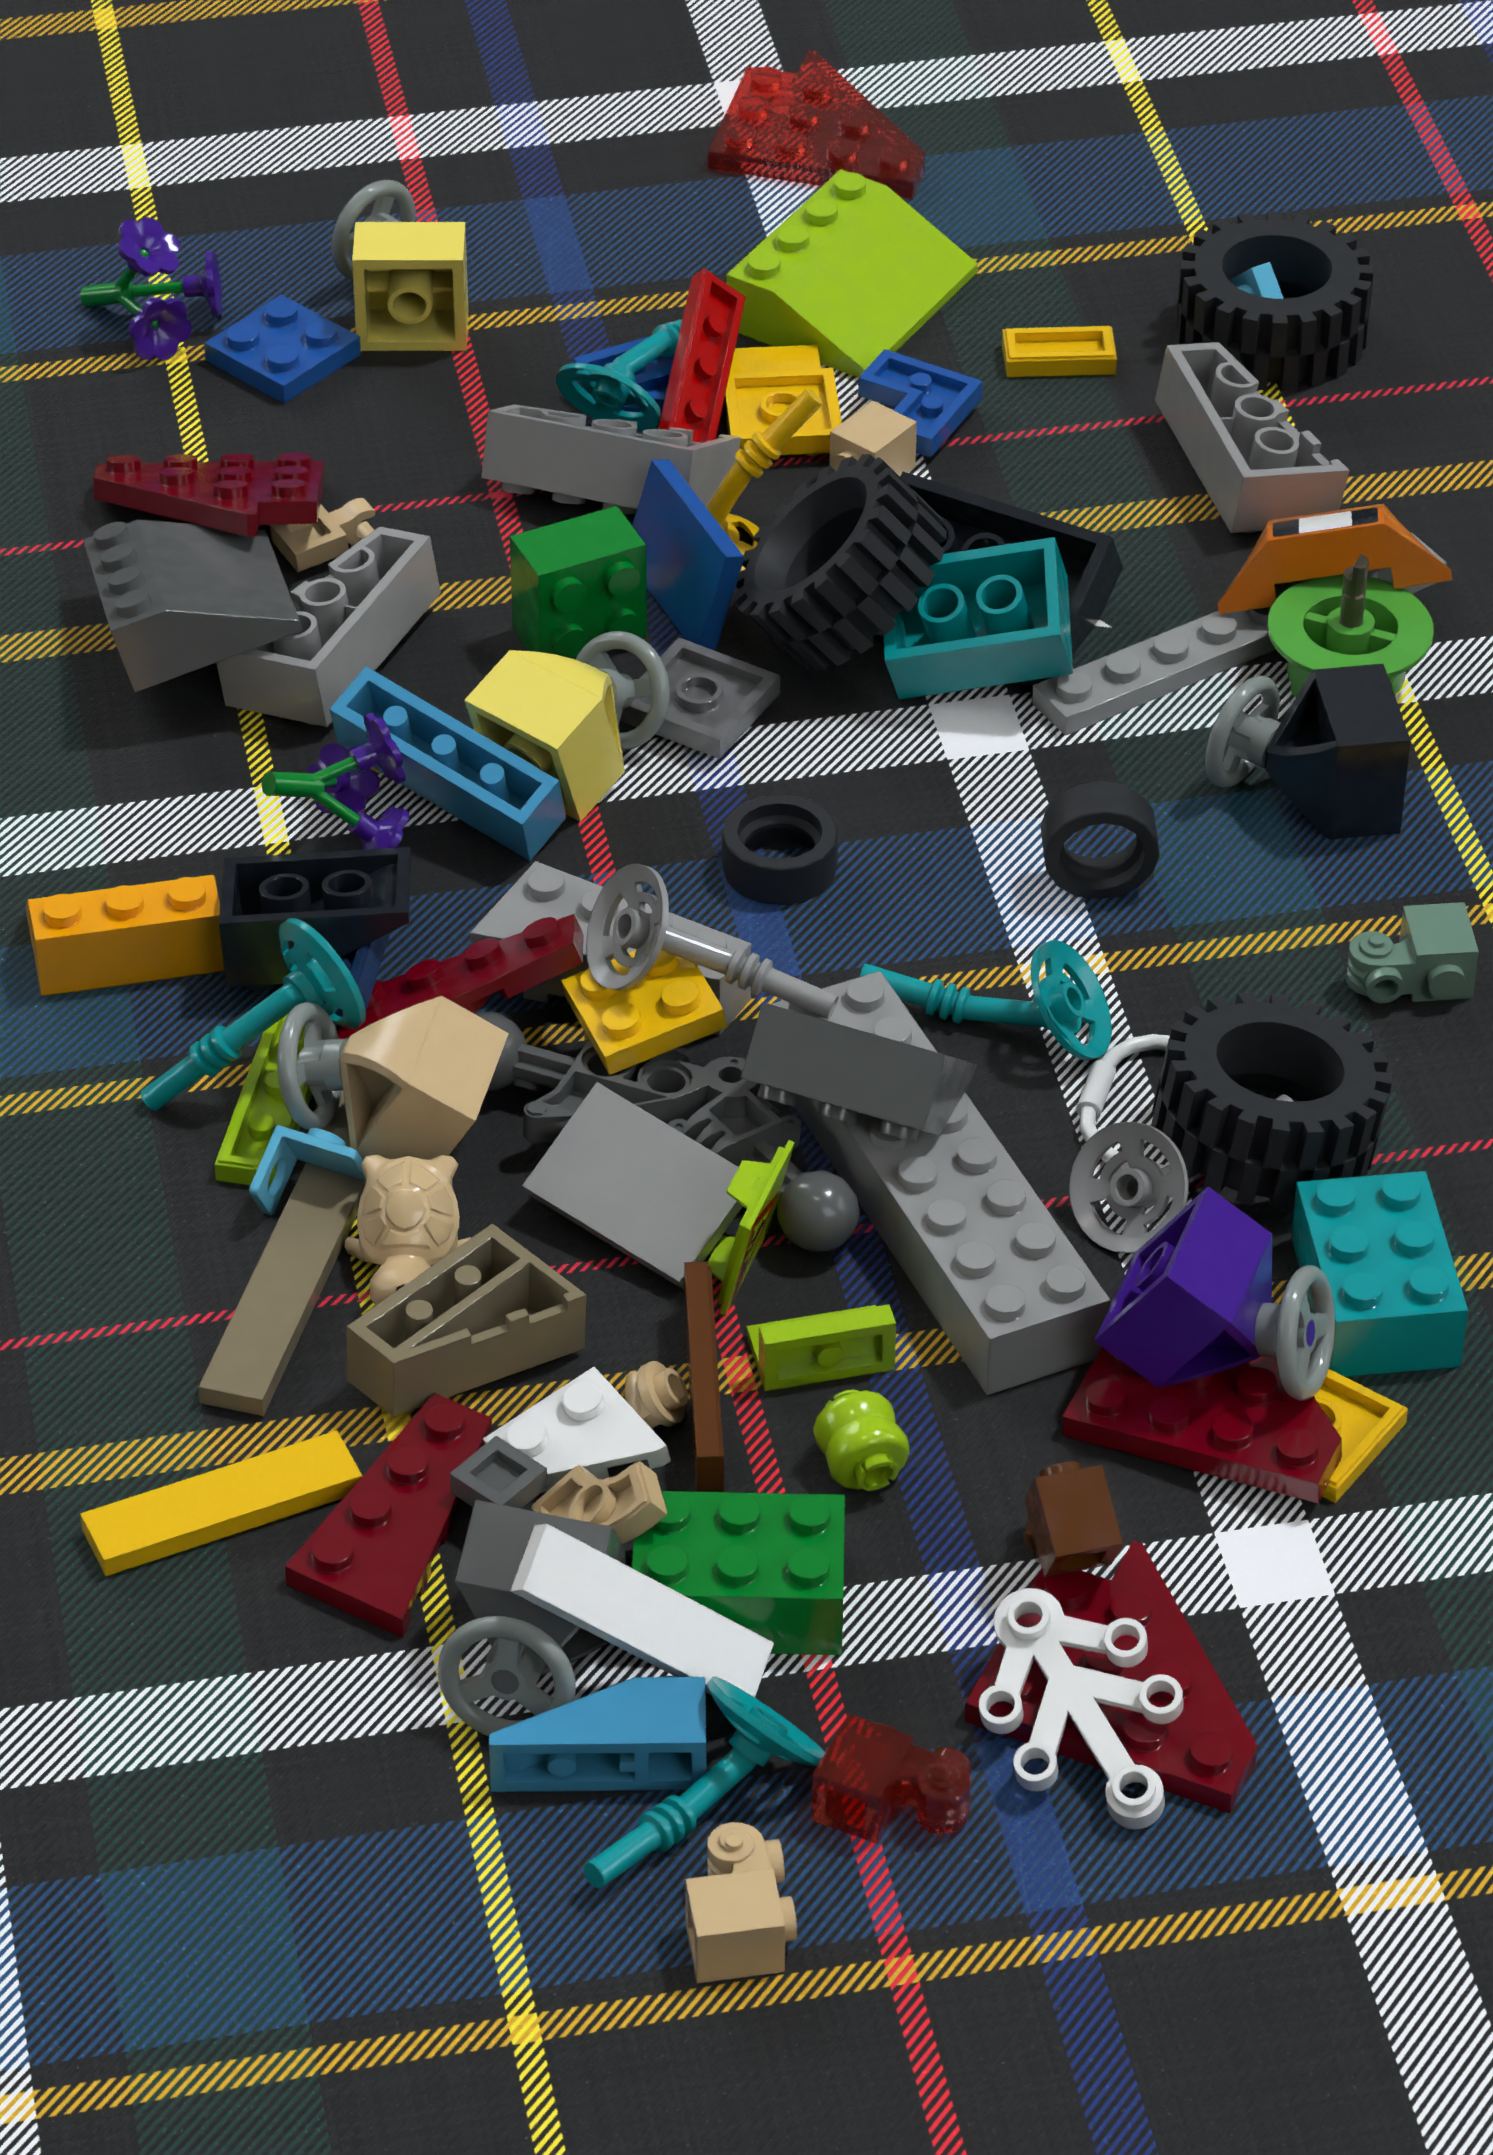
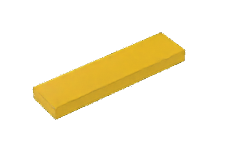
M336 1430L80 1513L82 1531L105 1576H109L343 1499L360 1480L362 1474Z

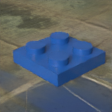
M279 295L204 343L205 361L284 404L361 355L360 336L283 295Z

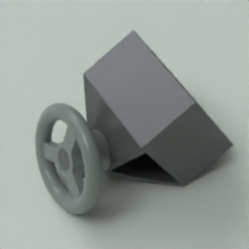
M475 1500L455 1582L476 1619L462 1625L450 1635L444 1643L438 1661V1680L443 1696L454 1713L468 1726L489 1736L490 1733L524 1721L506 1720L496 1717L474 1703V1701L493 1695L502 1700H516L534 1715L542 1714L574 1701L576 1682L571 1663L610 1642L511 1592V1588L535 1525L549 1524L631 1567L632 1560L613 1527ZM488 1639L492 1647L487 1655L486 1665L481 1674L460 1680L459 1663L466 1649L480 1640ZM551 1672L554 1680L553 1698L536 1686L540 1676Z

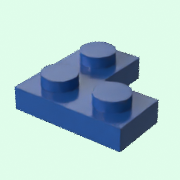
M886 349L879 354L858 378V396L879 402L886 407L894 408V411L917 422L916 454L930 458L982 400L983 381Z

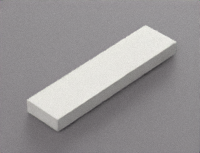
M549 1524L534 1526L511 1588V1592L673 1676L705 1677V1692L710 1695L707 1683L714 1676L737 1686L755 1697L774 1642Z

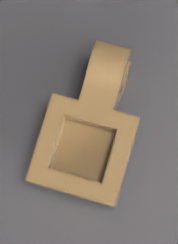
M364 498L353 499L343 507L330 513L321 505L317 524H270L272 542L295 570L301 572L340 556L349 549L348 543L354 546L373 532L374 529L367 521H362L375 516V510Z

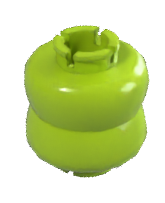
M854 1389L838 1393L833 1397L834 1401L829 1400L826 1403L825 1408L816 1418L813 1427L816 1444L826 1455L830 1475L845 1488L864 1489L866 1491L881 1489L890 1484L888 1480H894L898 1472L906 1464L910 1453L907 1436L896 1424L892 1404L880 1393Z

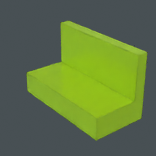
M890 1304L882 1306L871 1305L746 1326V1336L764 1391L895 1370L896 1321Z

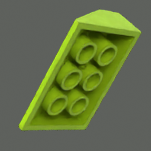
M840 169L726 274V284L746 297L739 334L774 347L818 345L820 364L859 378L884 349L896 352L978 272V263L888 186L864 178L858 173Z

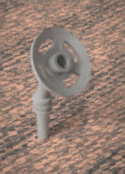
M641 864L627 865L614 873L600 891L588 923L586 954L590 971L594 979L601 986L615 991H622L635 986L650 971L662 950L724 974L725 982L731 985L738 980V987L743 990L751 986V993L757 996L764 991L826 1019H830L839 996L774 969L772 960L766 958L760 963V955L752 953L749 957H746L747 950L739 947L736 951H732L668 926L669 901L666 886L661 876L653 868ZM648 883L656 892L657 897L643 892L641 884ZM624 898L628 906L618 913L613 924V936H609L614 914ZM645 903L651 907V914L646 913ZM628 948L636 949L634 958L628 954ZM613 958L620 965L630 968L627 975H620L615 970L611 962Z
M1285 1094L1275 1099L1294 1102L1289 1096ZM1138 1122L1115 1123L1096 1132L1079 1151L1070 1175V1202L1078 1224L1091 1240L1111 1251L1135 1253L1186 1207L1188 1184L1204 1175L1198 1173L1188 1179L1186 1166L1180 1151L1172 1140L1157 1128ZM1144 1141L1156 1146L1164 1154L1169 1165L1160 1168L1155 1161L1145 1157ZM1119 1143L1123 1151L1118 1152L1109 1159L1099 1179L1093 1178L1099 1160L1111 1147ZM1128 1162L1130 1168L1119 1169L1124 1163ZM1170 1197H1173L1171 1207L1165 1218L1153 1230L1147 1232V1225L1162 1215ZM1107 1199L1114 1213L1127 1220L1122 1235L1105 1225L1099 1217L1094 1203ZM1154 1206L1148 1213L1145 1214L1144 1208H1150Z

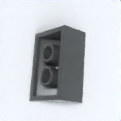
M762 1002L741 1078L761 1083L757 1095L759 1097L795 1107L798 1095L821 1101L818 1110L820 1115L856 1124L860 1112L882 1119L878 1132L917 1142L920 1130L936 1135L941 1134L970 1084L977 1065L938 1052Z

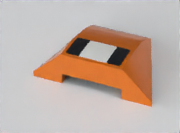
M1384 504L1269 520L1248 559L1217 604L1219 614L1272 607L1277 599L1276 584L1344 574L1345 569L1355 565L1360 554L1365 555L1369 559L1368 571L1391 568L1394 589L1452 581V572L1448 566L1427 550Z

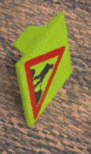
M788 1140L785 1148L779 1146L771 1163L742 1160L726 1191L728 1195L747 1210L738 1226L736 1237L721 1236L708 1260V1266H711V1274L723 1282L717 1303L722 1304L720 1314L726 1316L770 1229L795 1142Z

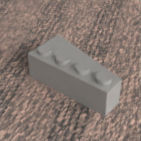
M1219 342L1167 345L1155 402L1230 533L1253 534L1263 531L1269 520L1340 510L1350 470L1339 459L1328 461L1320 453L1322 443L1309 430L1299 433L1287 421L1289 410L1277 399L1272 400L1262 396L1257 391L1259 381Z
M513 404L488 411L481 478L502 482L501 489L510 493L533 494L535 489L552 492V500L556 502L584 504L586 499L603 502L602 509L618 506L623 514H635L651 460H670L702 503L707 506L736 462L734 454L740 449L741 437L720 434L719 438L704 443L693 442V430L670 427L669 430L647 429L643 431V434H638L637 422L619 419L593 420L592 427L586 426V415Z

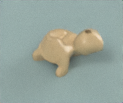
M379 1155L366 1156L360 1164L366 1182L357 1214L359 1239L348 1237L345 1240V1249L348 1254L363 1262L381 1265L370 1279V1298L375 1305H378L431 1267L430 1265L436 1264L471 1239L469 1237L458 1240L460 1216L457 1198L452 1186V1178L459 1164L452 1156L440 1155L430 1160L406 1156L389 1160Z

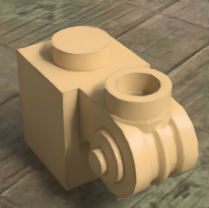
M730 1822L722 1824L714 1829L708 1837V1876L685 1879L686 1930L697 1983L785 1972V1942L797 1940V1922L793 1899L791 1896L779 1897L777 1884L785 1882L784 1860L780 1840L765 1841L757 1829L745 1823Z

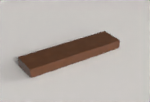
M684 1262V1311L696 1492H724V1449L711 1266H708V1262Z

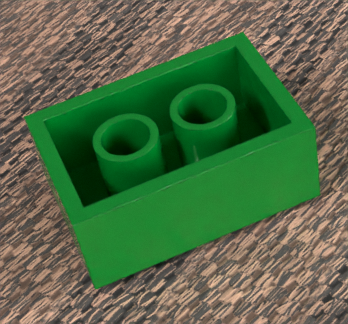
M661 1491L668 1515L653 1527L634 1538L632 1569L774 1642L770 1654L842 1655L845 1495Z

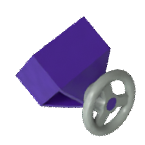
M1207 1187L1136 1251L1094 1341L1158 1388L1210 1376L1256 1360L1260 1356L1277 1358L1278 1372L1285 1391L1293 1399L1304 1401L1312 1398L1319 1391L1330 1366L1335 1335L1333 1293L1325 1273L1316 1266L1306 1265L1299 1268L1289 1280L1281 1304L1272 1303V1233L1210 1187ZM1309 1287L1314 1302V1313L1310 1312L1306 1294Z

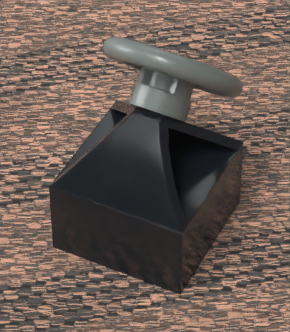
M1384 664L1312 670L1281 723L1277 721L1280 707L1279 690L1275 682L1269 677L1259 675L1249 678L1231 694L1216 718L1207 743L1205 769L1211 783L1221 788L1232 787L1247 777L1255 766L1258 765L1266 769L1283 793L1329 840L1401 833L1410 737ZM1261 694L1262 703L1249 715L1244 713L1243 709L1247 703L1256 695ZM1229 737V748L1223 762L1224 751Z

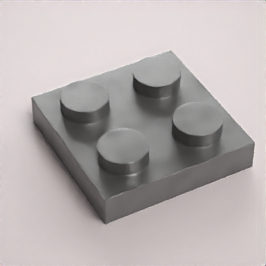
M678 638L660 656L668 675L670 699L666 717L656 735L720 759L780 694V675ZM646 671L640 678L650 677L648 671ZM652 696L635 698L629 707L623 709L620 721L635 727L639 726L648 714Z

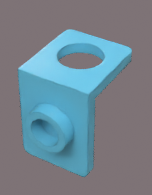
M276 1125L250 1185L249 1194L262 1213L273 1215L297 1160L366 1180L360 1165L363 1159L358 1151L345 1146L343 1139L326 1130L310 1128L306 1134ZM277 1162L276 1174L270 1188L268 1189L269 1178L272 1169Z

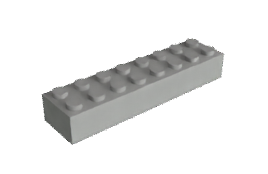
M881 971L822 988L839 996L830 1019H826L785 1000L771 1004L937 1052ZM965 1092L941 1134L936 1135L920 1130L917 1142L878 1132L882 1119L860 1112L856 1124L820 1115L818 1110L821 1101L798 1095L795 1105L796 1110L840 1176L851 1186L857 1196L858 1203L986 1395L1095 1360L1102 1346L1094 1340L1110 1308V1299Z

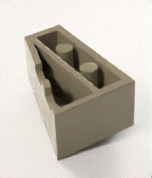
M492 1223L347 1326V1381L395 1417L423 1407L434 1393L448 1398L585 1349L587 1295Z

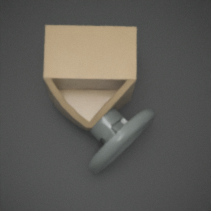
M439 996L393 1013L350 1035L349 1038L339 1039L336 1028L328 1013L315 1003L304 1002L295 1006L288 1013L279 1037L277 1066L282 1097L289 1114L300 1127L305 1130L310 1128L323 1129L334 1118L343 1090L351 1148L358 1151L363 1160L366 1156L379 1155L389 1160L406 1156L430 1160L440 1155L449 1156L477 1119L509 1033L449 999ZM305 1025L304 1048L300 1051L297 1061L299 1037ZM302 1083L310 1087L318 1105L314 1112L309 1109L304 1101L300 1089Z

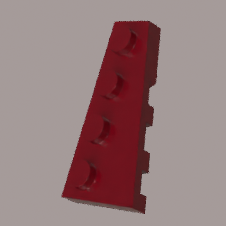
M575 914L558 920L553 917L542 918L531 923L523 932L499 941L495 938L483 939L472 944L460 955L440 962L437 959L424 960L412 966L404 975L384 982L376 980L366 1010L365 1022L355 1030H349L338 1025L337 1034L339 1039L349 1038L350 1035L393 1013L439 996H443L476 1014V1011L487 1002L488 995L499 991L502 997L509 999L582 964L584 934Z
M434 1393L286 1564V1585L403 1638L411 1621V1609L418 1594H423L431 1576V1563L439 1545L445 1544L453 1526V1514L460 1498L450 1492V1473L484 1446L483 1438L492 1433V1417Z

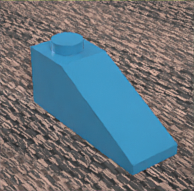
M634 1677L490 1733L491 1792L687 1790L706 1773L705 1677Z

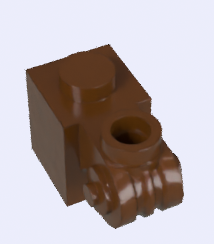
M1069 1461L1051 1465L1040 1471V1477L1034 1479L1024 1498L1028 1516L1025 1532H1023V1541L1029 1552L1033 1553L1035 1561L1041 1563L1044 1578L1111 1565L1123 1545V1540L1103 1466L1098 1465L1081 1469L1079 1462Z

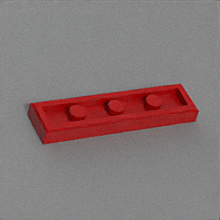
M702 269L692 276L658 428L669 430L670 427L693 430L692 441L700 443L716 439L746 300L744 295L706 269Z

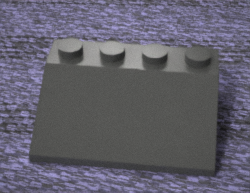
M135 520L127 524L124 522L106 524L97 529L93 536L83 539L109 628L134 692L303 631L266 530L258 529L257 537H246L197 524Z

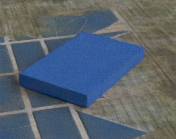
M651 460L632 525L646 544L647 589L685 640L715 651L744 556L671 461Z

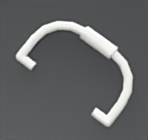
M1150 1034L1128 1038L1110 1048L1101 1060H1097L1092 1064L1076 1107V1111L1080 1116V1132L1085 1142L1098 1132L1095 1126L1096 1120L1100 1117L1116 1074L1115 1067L1118 1062L1133 1053L1149 1050L1166 1051L1170 1038L1169 1035ZM1111 1147L1101 1159L1107 1163L1119 1151ZM1128 1162L1124 1163L1119 1169L1130 1168ZM1167 1162L1166 1165H1162V1164H1158V1165H1159L1160 1168H1163V1167L1169 1165V1162Z

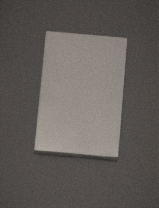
M596 1082L522 1185L529 1196L683 1290L684 1262H704L743 1207V1205L726 1193L739 1168L738 1166Z

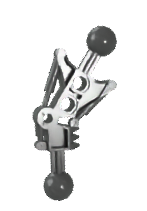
M478 1012L475 1014L509 1033L487 1091L497 1092L516 1079L554 1089L552 1092L526 1104L524 1107L523 1136L532 1143L555 1141L596 1082L738 1167L742 1160L771 1163L778 1147L785 1148L788 1140L795 1142L793 1149L800 1144V1119L791 1115L780 1118V1111L766 1098L757 1096L760 1083L741 1078L746 1061L743 1058L720 1057L710 1061L705 1067L691 1064L687 1056L671 1050L609 1075L586 1033H584L586 1044L577 1058L527 1045L525 1037L517 1024L500 1013ZM789 1160L777 1204V1216L782 1232L793 1245L808 1252L819 1253L836 1250L852 1237L859 1221L860 1213L856 1194L844 1178L825 1170L803 1173Z

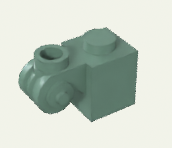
M1465 902L1403 906L1399 943L1393 944L1390 937L1377 931H1367L1353 937L1349 945L1346 982L1349 987L1356 993L1368 996L1377 1003H1389L1405 994H1410L1411 1002L1473 998L1479 951Z

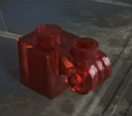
M848 1713L813 1773L812 1821L878 1844L898 1808L913 1806L917 1807L918 1823L925 1830L937 1834L952 1833L962 1828L967 1822L970 1813L971 1762L962 1752L952 1747L941 1746L932 1752L915 1746L914 1737L899 1732L887 1724L874 1723Z

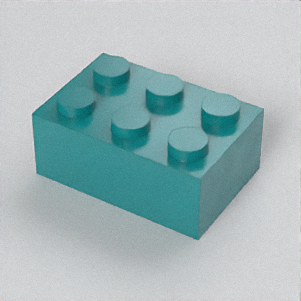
M1055 537L943 554L941 562L931 565L929 568L935 573L929 586L919 587L914 594L919 599L909 612L902 609L894 618L897 625L887 635L884 634L885 663L899 700L1073 674L1068 577Z
M1426 1171L1296 1182L1291 1240L1299 1268L1306 1265L1320 1268L1327 1276L1333 1293L1335 1335L1329 1369L1344 1377L1461 1367L1468 1308ZM1309 1287L1306 1294L1311 1312L1314 1313V1302Z

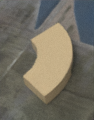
M640 1461L632 1464L618 1475L603 1480L597 1479L596 1476L579 1464L531 1506V1510L535 1512L611 1526L622 1544L641 1535L668 1515L656 1473Z

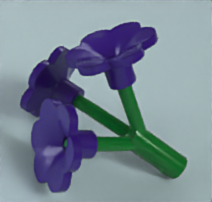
M145 217L140 222L128 219L123 221L118 229L121 240L117 244V251L121 258L126 260L128 267L117 282L83 287L80 299L87 308L121 304L136 316L130 322L128 331L135 340L133 349L136 355L144 360L151 359L154 356L160 360H167L176 354L178 344L187 340L191 334L192 325L185 318L187 306L177 298L164 301L161 298L155 297L148 300L142 307L133 298L184 293L185 298L203 296L210 305L212 316L222 317V286L218 272L217 254L213 251L206 252V264L202 274L183 276L182 281L133 286L131 281L137 273L147 277L155 276L158 272L166 275L174 273L179 265L176 254L180 250V243L173 234L164 232L162 225L153 218Z
M372 712L363 716L367 731V743L347 749L339 743L327 744L319 753V761L311 764L307 768L306 773L268 771L264 774L261 786L266 796L312 798L319 810L324 813H333L349 824L348 830L363 840L361 850L396 848L402 839V829L409 820L410 814L403 808L390 807L379 821L363 812L366 808L367 798L375 795L380 786V778L371 769L376 765L381 767L385 776L389 780L393 779L396 784L406 781L402 768L403 759L399 748L391 738L384 720L381 717L376 718Z

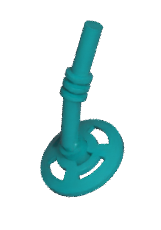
M682 319L658 325L651 336L617 357L613 363L605 364L604 367L586 363H569L562 366L555 379L558 390L574 407L595 420L619 419L637 422V432L656 428L661 419L660 408L656 401L635 382L636 377L634 373L660 356L670 357L675 355ZM577 381H581V384L583 385V387H584L589 393H587V392L578 384ZM636 405L642 412H629L620 409L623 406Z
M289 918L280 925L278 932L284 962L289 971V974L283 978L284 985L229 1026H216L210 1033L204 1035L200 1041L193 1043L190 1047V1054L142 1089L141 1097L147 1107L156 1111L204 1075L211 1077L218 1074L221 1069L229 1066L231 1061H235L241 1056V1048L285 1017L298 1004L312 1002L319 1005L328 1013L334 1023L349 1030H355L365 1022V1004L353 976L337 952L314 928L297 918ZM288 940L294 942V947L290 950ZM338 1009H342L343 1017L337 1016L335 1012Z
M1059 940L1047 941L1038 946L1034 951L1030 968L1034 993L1033 1002L972 996L970 989L963 987L958 992L957 985L949 983L945 988L943 980L936 979L932 984L866 963L863 965L860 977L881 971L900 1000L925 1007L926 1014L931 1016L936 1011H939V1018L944 1020L949 1015H952V1021L957 1024L966 1019L1039 1028L1044 1027L1051 1031L1063 1048L1082 1060H1093L1102 1056L1109 1048L1111 1042L1112 1024L1105 994L1096 975L1086 960L1074 948ZM1045 961L1046 977L1039 983L1040 968ZM1063 969L1070 975V977L1073 979V981L1075 982V984L1071 981V979H1070L1065 973L1062 972ZM1082 1022L1089 1024V1037L1085 1045L1074 1034L1079 1031Z
M713 1676L707 1683V1687L721 1712L736 1729L729 1740V1743L733 1746L732 1750L681 1796L670 1795L662 1800V1803L655 1805L650 1811L642 1814L638 1819V1827L584 1864V1875L592 1886L602 1888L654 1850L662 1853L667 1851L672 1845L694 1832L696 1820L749 1774L756 1764L765 1766L772 1754L789 1762L823 1768L830 1761L829 1756L810 1737L773 1709L737 1686Z

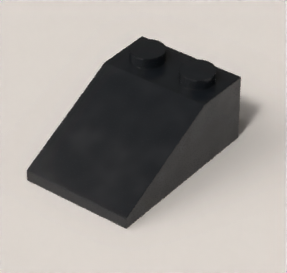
M410 847L224 858L219 929L226 987L245 986L250 989H265L274 984H283V978L289 974V971L282 956L278 932L280 925L289 918H297L314 928L332 946L340 958L408 924L411 883ZM288 940L289 950L294 947V942Z

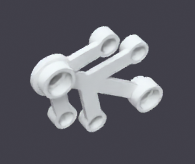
M1026 1588L1009 1594L1000 1602L994 1615V1628L997 1639L1006 1650L995 1685L986 1689L979 1700V1710L984 1726L996 1734H1007L1019 1727L1024 1715L1020 1696L1034 1659L1048 1680L1030 1741L1022 1745L1014 1756L1013 1762L1017 1781L1022 1787L1030 1791H1043L1054 1784L1058 1777L1056 1755L1068 1716H1070L1109 1779L1106 1784L1105 1793L1108 1811L1114 1821L1129 1829H1142L1152 1825L1159 1819L1165 1806L1162 1781L1156 1772L1149 1767L1134 1764L1096 1702L1140 1712L1153 1723L1167 1724L1176 1720L1183 1710V1694L1180 1684L1173 1677L1164 1674L1151 1676L1144 1682L1074 1666L1062 1646L1107 1654L1109 1660L1117 1666H1136L1144 1660L1148 1652L1147 1634L1142 1624L1131 1618H1121L1107 1626L1064 1616L1058 1600L1048 1592L1040 1589ZM1028 1613H1036L1042 1617L1041 1621L1033 1627H1022L1016 1622L1020 1616ZM1123 1635H1131L1139 1641L1133 1649L1126 1651L1119 1650L1113 1645L1114 1641ZM1160 1691L1168 1692L1174 1697L1172 1703L1165 1707L1153 1706L1148 1700L1154 1693ZM1000 1701L1009 1702L1014 1706L1013 1711L1005 1717H995L988 1711L993 1704ZM1034 1758H1041L1049 1763L1048 1768L1043 1773L1037 1775L1027 1773L1023 1770V1767L1029 1760ZM1134 1782L1142 1783L1148 1788L1143 1796L1136 1799L1127 1798L1121 1793L1125 1785Z

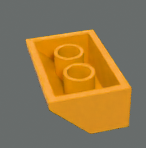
M214 875L183 877L176 880L132 886L123 885L110 889L57 894L50 897L27 900L26 914L41 996L224 971L219 929L220 900Z

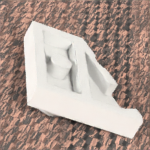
M595 1367L587 1370L483 1438L485 1445L493 1437L498 1436L546 1467L548 1487L542 1492L550 1490L579 1464L596 1476L597 1479L603 1480L609 1478V1467L647 1459L650 1469L663 1467L671 1461L666 1444Z

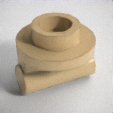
M650 1361L642 1365L637 1372L630 1373L625 1380V1401L651 1429L660 1424L671 1427L683 1420L685 1404L688 1401V1392L681 1376L674 1369L666 1368L657 1361Z

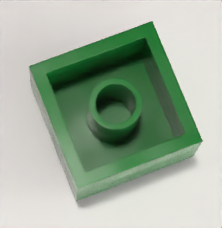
M618 506L510 536L512 628L528 651L555 654L574 659L589 641L607 632L622 631L634 634L640 638L647 637L646 544Z

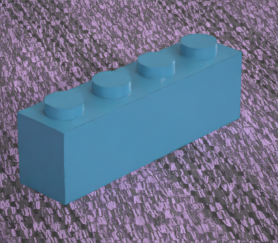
M367 666L329 709L337 742L346 749L367 743V731L363 720L364 715L372 712L376 718L381 717L387 725L391 738L398 746L403 759L402 768L406 781L400 784L528 861L533 859L566 819L559 780ZM378 765L373 767L383 773L381 767H379Z

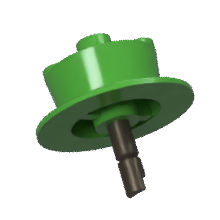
M1360 554L1355 565L1345 569L1344 574L1304 580L1284 591L1275 600L1269 611L1268 634L1275 649L1288 661L1287 673L1291 681L1290 690L1295 697H1297L1312 670L1384 664L1394 695H1396L1404 684L1405 672L1417 665L1426 656L1432 645L1434 626L1428 610L1418 598L1403 588L1394 589L1393 583L1368 576L1369 559L1365 555Z

